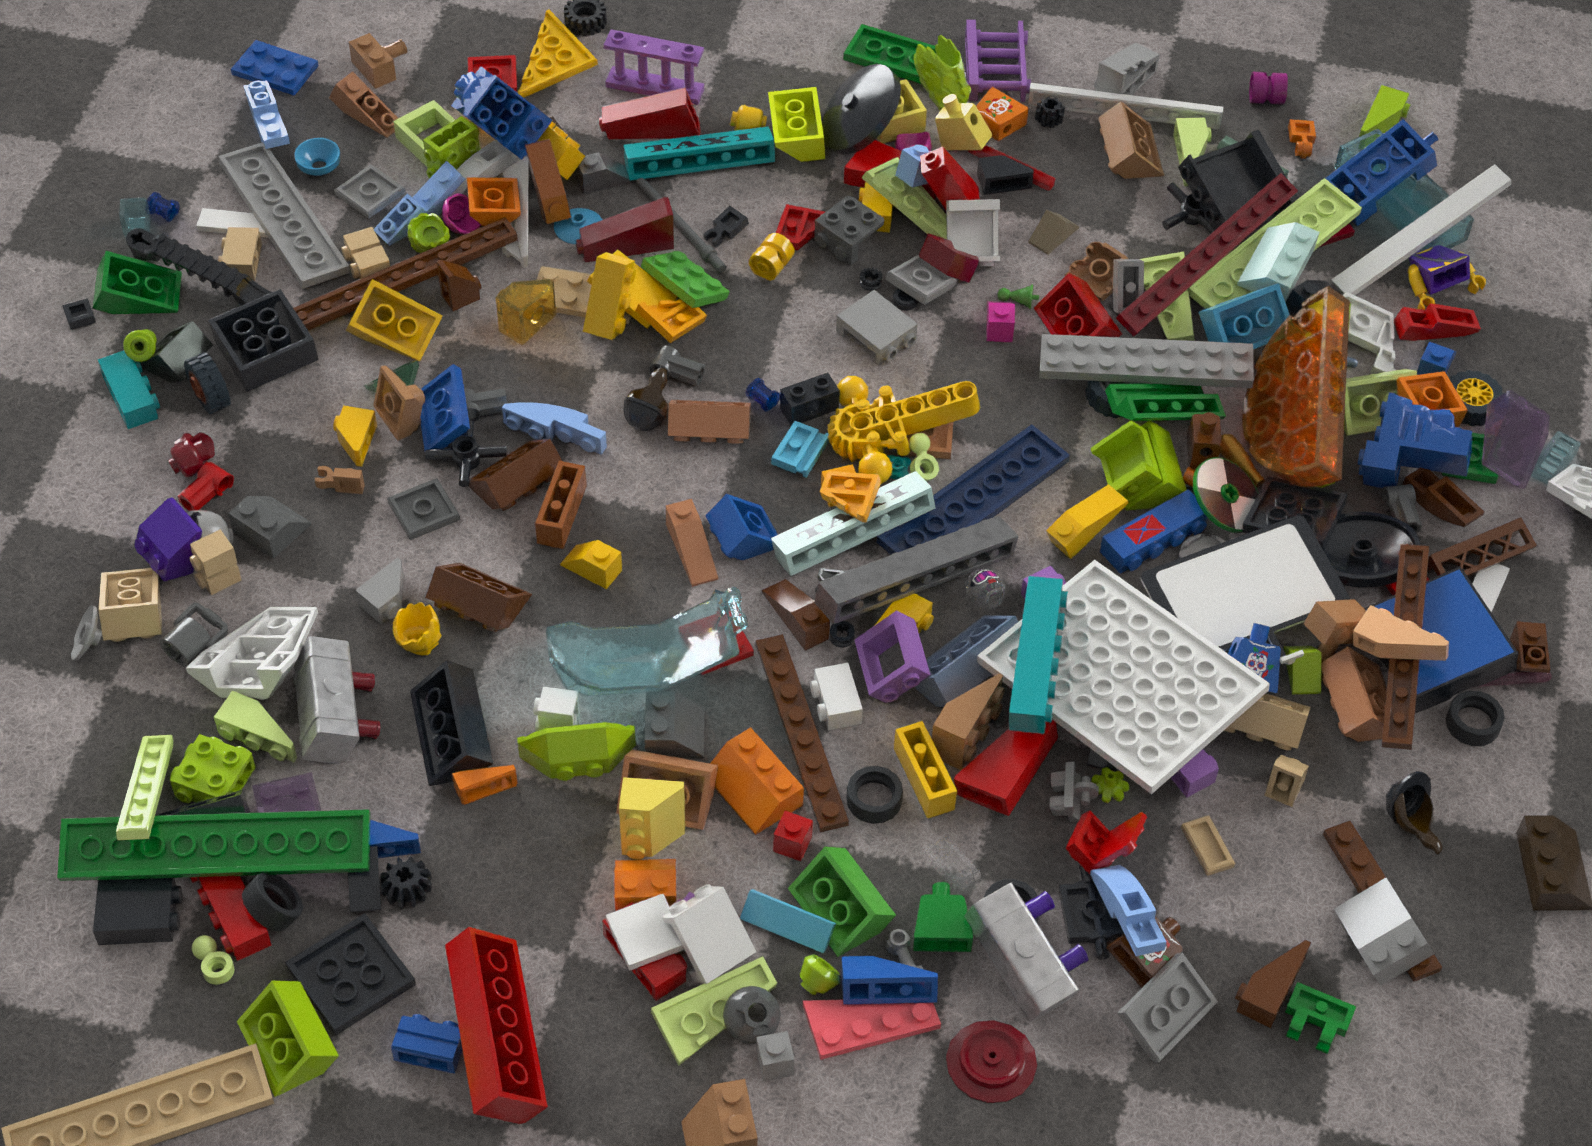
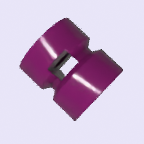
M1252 72L1249 84L1250 103L1264 104L1268 100L1270 104L1284 105L1288 89L1287 74L1272 73L1271 76H1268L1266 72Z

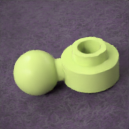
M916 433L909 440V447L917 456L910 464V472L916 471L928 482L937 476L939 465L932 455L927 454L930 448L929 437L924 433ZM920 466L924 468L925 473L920 470Z
M203 935L196 938L192 944V952L196 958L203 960L201 970L205 980L215 985L223 984L230 980L235 971L231 956L225 952L217 951L216 941L212 937ZM218 968L223 969L220 972H214Z

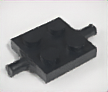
M1080 865L1079 869L1082 880L1073 884H1061L1058 890L1068 944L1094 943L1097 959L1102 960L1103 955L1104 960L1110 957L1106 948L1107 942L1117 940L1124 935L1118 919L1111 918L1091 875Z

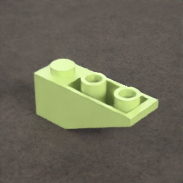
M232 691L214 716L218 733L227 740L237 739L242 741L252 750L258 751L262 749L267 751L273 758L279 761L287 759L295 762L297 755L294 743L263 706L255 699Z

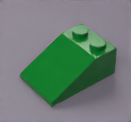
M106 251L97 269L92 309L110 314L177 313L182 272Z

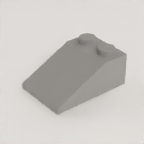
M1387 878L1334 908L1356 948L1380 985L1387 983L1435 954Z

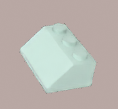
M1297 222L1268 227L1237 285L1254 292L1279 283L1284 300L1286 301L1314 251L1320 232Z

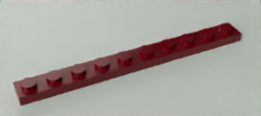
M1280 173L1123 310L1116 319L1133 337L1136 336L1289 201L1298 190Z

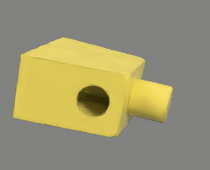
M954 94L946 96L943 99L944 107L935 119L941 146L946 150H982L991 138L992 133L976 105L973 103H959L957 96Z

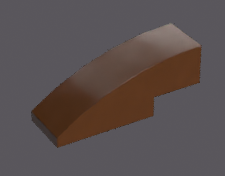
M1417 469L1406 476L1402 484H1412L1416 494V502L1426 511L1451 524L1466 527L1485 513L1447 476L1440 480L1429 469Z

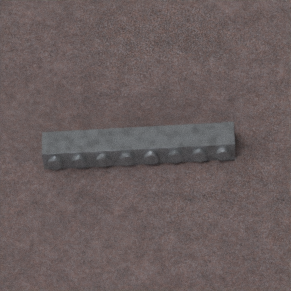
M1000 516L983 520L980 523L961 528L944 536H939L934 540L918 544L901 552H896L861 567L826 578L818 582L815 604L833 624L1012 557L1014 556L1019 535Z

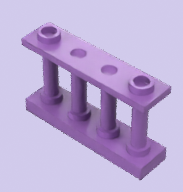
M966 20L967 83L971 87L968 101H977L978 93L994 87L999 91H1020V102H1025L1026 94L1030 93L1031 79H1027L1025 45L1028 42V31H1024L1023 21H1018L1017 33L981 32V30H976V20ZM980 42H1017V49L981 48L977 44H980ZM981 58H1018V65L982 64L978 60H981ZM982 74L1019 75V81H983V78H979V76H982Z
M610 30L604 43V49L614 51L615 66H612L605 81L607 88L651 96L686 87L692 104L698 105L704 91V84L694 82V66H698L704 52V47ZM624 53L638 55V71L625 68ZM647 57L661 60V75L648 73ZM671 62L684 64V80L671 77Z

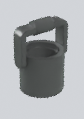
M193 603L174 621L175 627L160 640V645L169 658L181 666L187 667L201 652L224 638L228 634V626L211 609H206L200 603ZM193 613H199L203 619L220 629V631L211 639L203 626L190 618Z

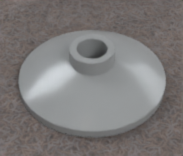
M89 606L80 621L74 637V647L71 652L72 660H79L89 649L90 645L97 646L100 641L102 630L97 628L98 614L95 606Z

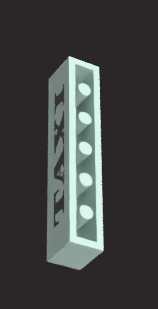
M916 471L879 488L866 523L859 521L839 508H835L771 538L775 556L790 576L795 575L935 509L932 487Z

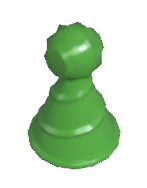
M1033 284L1012 292L1004 287L999 289L997 293L999 300L1007 301L1011 298L1029 309L1032 307V300H1039V295H1033Z

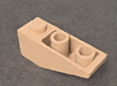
M1370 605L1353 630V646L1378 658L1446 661L1448 658L1449 641L1445 640L1443 636L1427 632L1419 628L1412 621H1404L1397 618L1386 609H1378Z

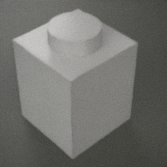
M788 1031L756 1037V1055L762 1080L768 1081L793 1076L795 1059Z

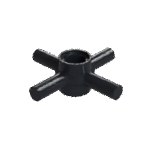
M1174 182L1170 183L1167 186V190L1182 205L1181 212L1162 221L1164 229L1168 230L1184 221L1189 225L1201 224L1212 234L1214 230L1206 220L1204 212L1193 195L1189 194L1187 196Z
M469 420L470 429L453 441V448L425 450L426 460L453 459L456 462V465L460 468L458 484L461 487L469 486L470 470L475 469L480 464V458L507 457L508 454L507 446L479 447L476 439L473 437L474 422L472 420Z

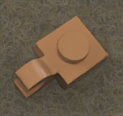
M327 466L318 467L319 476L324 478H315L317 488H335L336 492L363 494L365 485L362 470L335 468L333 472Z

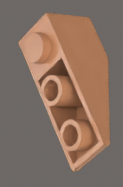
M353 71L335 85L329 98L342 112L386 138L395 132L393 121L397 120L398 117Z

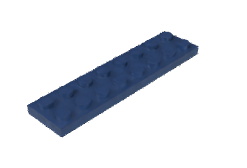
M1031 424L934 494L935 509L878 535L876 543L892 555L918 544L934 540L939 536H944L961 528L993 518L1067 464L1070 455Z

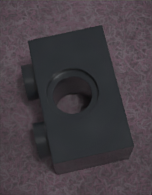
M827 372L780 389V409L791 426L794 421L803 423L839 409L840 390Z

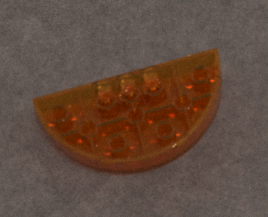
M1330 286L1323 288L1302 303L1304 308L1294 317L1289 315L1273 334L1254 367L1258 371L1254 378L1253 388L1246 389L1243 403V434L1245 440L1249 442L1250 453L1261 465L1290 483L1299 486H1322L1342 480L1350 300Z

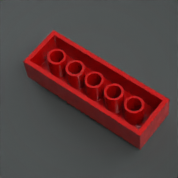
M468 927L445 944L473 1114L523 1124L548 1108L517 941Z

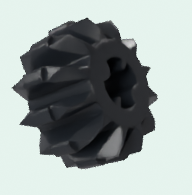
M410 856L407 861L402 862V859L398 857L396 865L387 863V872L381 873V892L387 897L390 905L398 902V906L402 910L406 902H410V905L415 908V899L425 902L427 898L426 893L432 890L431 872L425 868V863L422 860L415 863L414 858Z

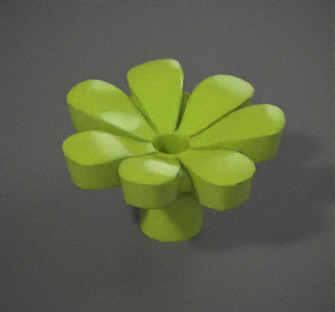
M1108 767L1102 769L1101 775H1094L1091 779V782L1098 786L1099 795L1102 794L1101 799L1103 802H1110L1112 797L1116 801H1122L1124 799L1123 792L1129 790L1128 782L1123 781L1124 774L1120 771H1111Z

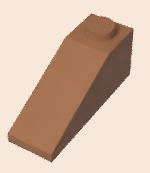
M688 499L666 505V526L692 587L718 580V574L702 522L693 500Z

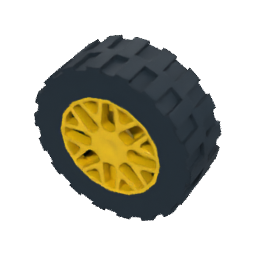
M1471 370L1461 371L1455 376L1450 377L1451 383L1468 410L1461 424L1483 426L1497 418L1504 401L1503 389L1499 386L1498 381L1492 379L1488 374Z

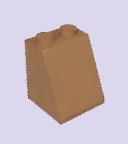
M745 1079L713 1084L682 1120L686 1146H757L758 1138Z

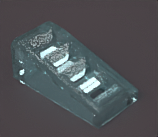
M1557 431L1528 472V475L1548 485V481L1565 470L1577 455L1581 445L1580 442ZM1540 467L1550 471L1553 475L1543 471Z

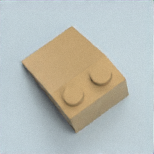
M152 568L101 573L99 616L103 641L112 640L119 642L132 637L152 638L162 634L159 575Z

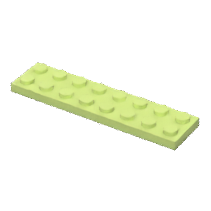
M1324 178L1219 261L1188 289L1189 296L1207 309L1251 293L1252 291L1238 286L1237 283L1268 227L1297 222L1320 232L1314 248L1315 251L1361 213L1362 207Z

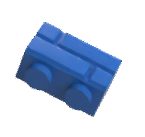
M414 1014L412 1017L402 1016L391 1047L393 1060L455 1074L463 1051L459 1025L452 1021H443L442 1024L431 1022L429 1018L420 1014Z

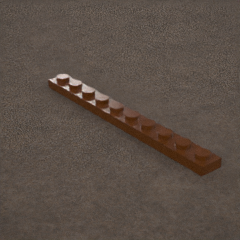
M505 217L293 309L309 331L355 311L372 279L399 292L438 275V260L442 259L462 265L518 241V236Z

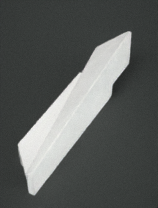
M525 156L522 160H518L503 170V178H517L521 215L510 223L517 233L518 241L502 247V253L507 257L513 256L521 263L523 268H528V157Z

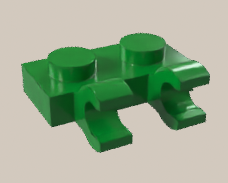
M1297 982L1285 1013L1293 1016L1286 1037L1298 1041L1304 1024L1307 1021L1323 1028L1316 1049L1328 1054L1335 1034L1345 1037L1356 1006Z

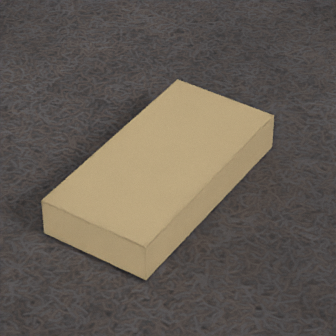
M1209 815L1182 824L1181 828L1207 876L1234 868L1235 862Z

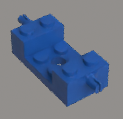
M1403 119L1325 179L1362 207L1361 213L1352 220L1359 226L1377 212V200L1410 175L1418 181L1437 166L1435 151L1430 146L1439 139L1434 132H1431L1422 139ZM1377 164H1384L1386 166L1382 172H1375L1372 169Z

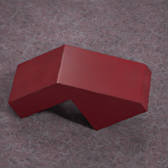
M928 233L919 253V258L945 275L970 283L979 263L977 256L959 251L954 248L952 241Z

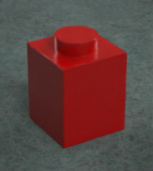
M784 811L773 835V852L801 861L812 839L813 820Z

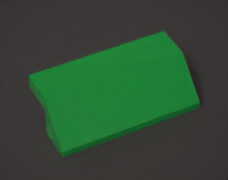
M1109 384L1105 389L1112 413L1131 421L1191 420L1192 415L1204 414L1206 412L1218 415L1220 419L1226 417L1219 395L1204 394L1201 386Z

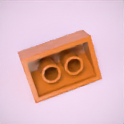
M751 727L727 741L710 763L718 765L715 789L755 835L781 820L784 811L792 813L803 806L804 787Z

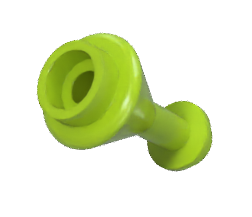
M147 329L132 331L124 340V351L134 361H147L155 353L157 338L152 331Z

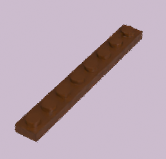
M1400 544L1394 616L1404 621H1412L1422 629L1429 546ZM1390 658L1382 736L1383 748L1412 750L1420 662L1418 659Z
M782 634L756 640V648L819 831L821 833L849 826L846 811L784 636Z

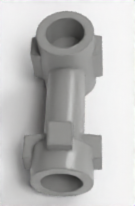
M902 929L891 931L890 938L886 941L888 953L898 956L901 964L923 969L922 965L916 966L907 949L910 946L911 940L909 935Z

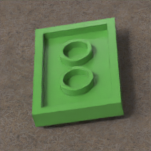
M680 251L643 258L641 268L691 308L721 302L728 298L730 291L723 287L720 281L712 278L704 272L702 267L694 264Z

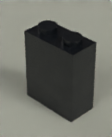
M174 878L98 880L93 933L97 944L117 945L173 942L174 931H179L180 915L179 912H176V904L182 903L181 885L177 886Z

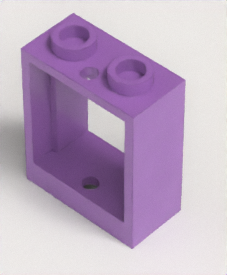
M897 610L855 639L868 693L884 703L896 700L907 690L917 686L922 680L930 676L915 620ZM899 642L905 664L884 678L878 655Z

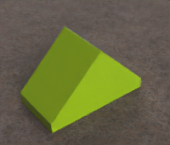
M1284 646L1283 649L1286 655L1300 650L1304 652V656L1296 658L1294 663L1287 665L1292 695L1321 694V652L1313 646Z

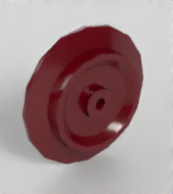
M995 1020L978 1021L962 1028L950 1041L946 1054L948 1073L957 1088L969 1097L987 1103L1007 1102L1022 1095L1033 1082L1037 1069L1035 1049L1026 1035L1012 1025Z

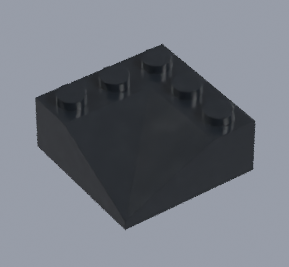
M281 289L208 320L214 341L246 392L319 360L314 339Z

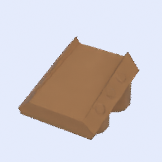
M1092 242L1086 248V256L1082 260L1074 261L1070 265L1069 271L1064 275L1066 276L1068 273H1071L1086 281L1100 301H1104L1113 293V259L1128 258L1106 242Z

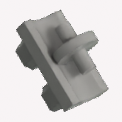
M1066 762L1064 771L1051 773V787L1053 791H1064V795L1051 796L1050 810L1053 816H1068L1070 822L1079 821L1080 803L1087 806L1090 804V800L1097 798L1099 795V788L1096 784L1090 782V777H1082L1081 782V775L1075 772V762Z

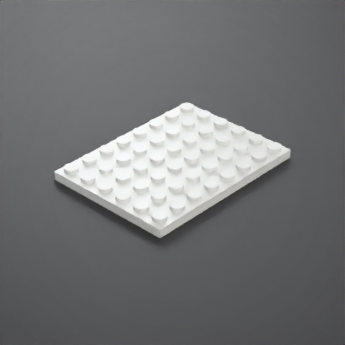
M1096 560L1092 561L1063 585V591H1068L1067 607L1061 608L1060 612L1065 613L1064 630H1058V635L1062 636L1061 653H1055L1054 657L1059 658L1058 676L1052 675L1051 680L1056 681L1055 699H1049L1048 703L1053 705L1052 719L1150 794L1154 793L1269 691L1270 683ZM1022 620L977 656V662L994 676L999 673L1002 674L1003 682L1010 688H1013Z

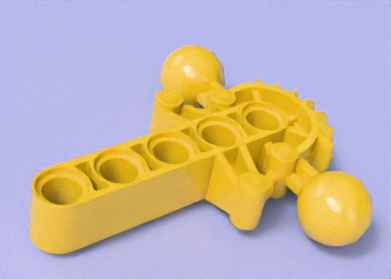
M846 376L837 384L840 390L839 402L845 408L836 409L835 415L830 416V423L827 429L830 444H832L833 450L842 459L849 458L851 462L861 459L859 461V473L879 475L881 484H883L892 475V463L886 454L883 453V447L896 449L898 455L906 456L910 453L907 435L977 414L980 410L977 388L974 383L963 381L896 401L892 388L886 385L879 389L880 396L870 404L867 400L868 386L864 380L857 376Z

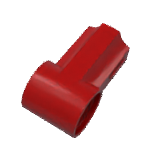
M207 462L200 468L197 479L177 496L178 501L188 511L199 510L216 494L222 496L223 491L228 487L231 488L234 483V477L215 463Z

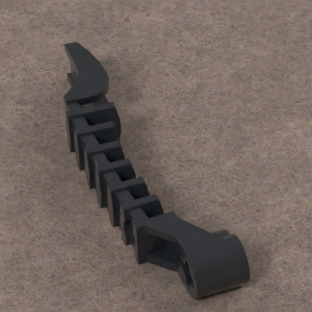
M135 228L126 236V243L135 258L154 260L156 262L162 258L166 266H170L173 263L178 271L186 269L189 276L192 277L196 274L201 282L210 281L214 289L222 287L224 296L230 297L233 295L240 305L247 304L272 293L256 283L247 274L238 272L237 268H231L225 262H219L211 255L206 256L200 250H194L187 244L183 245L174 238H167L163 233L161 235H154L144 229Z

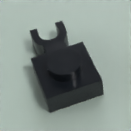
M729 206L712 221L714 228L707 230L703 236L706 241L716 237L712 240L714 247H718L726 236L732 240L749 224L748 218Z

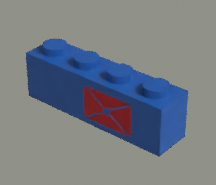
M1188 489L1102 537L1100 553L1120 574L1128 569L1133 571L1144 560L1150 557L1152 559L1157 558L1169 546L1176 547L1180 545L1187 536L1200 534L1207 526L1208 517L1200 508L1194 494Z

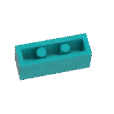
M124 350L97 359L102 377L127 429L159 419L156 410L160 409V404L156 394L150 395L149 393L152 389L147 376H141L140 374L143 372L140 362L130 359Z

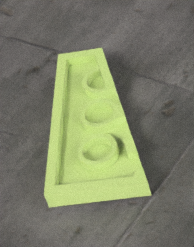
M898 157L866 171L862 179L925 233L947 239V221L944 211L922 185L912 188L895 176L900 160Z
M1184 252L1140 259L1144 261L1145 291L1185 257ZM1187 290L1157 316L1167 340L1195 341L1189 290Z
M762 956L715 978L707 984H702L652 1007L651 1013L675 1060L680 1065L726 1028L723 1012L730 995L736 990L748 986L761 987L771 992L776 988L777 982Z

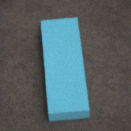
M753 889L749 890L740 919L822 953L826 951L836 925L835 922Z

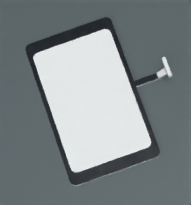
M1301 515L1288 518L1157 566L1141 574V582L1152 601L1224 652L1230 649L1235 637L1250 639L1253 623L1269 626L1268 640L1270 644L1280 647V662L1287 665L1294 663L1296 658L1304 656V652L1300 650L1286 655L1274 633L1305 622L1315 602L1350 600V596L1309 524Z

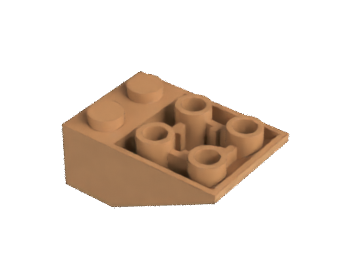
M997 674L946 703L933 724L932 741L944 763L962 770L966 762L970 763L974 759L977 752L976 744L979 740L984 742L990 730L989 722L991 719L995 721L998 719L1003 707L1000 704L1005 692V688L1002 687V674Z

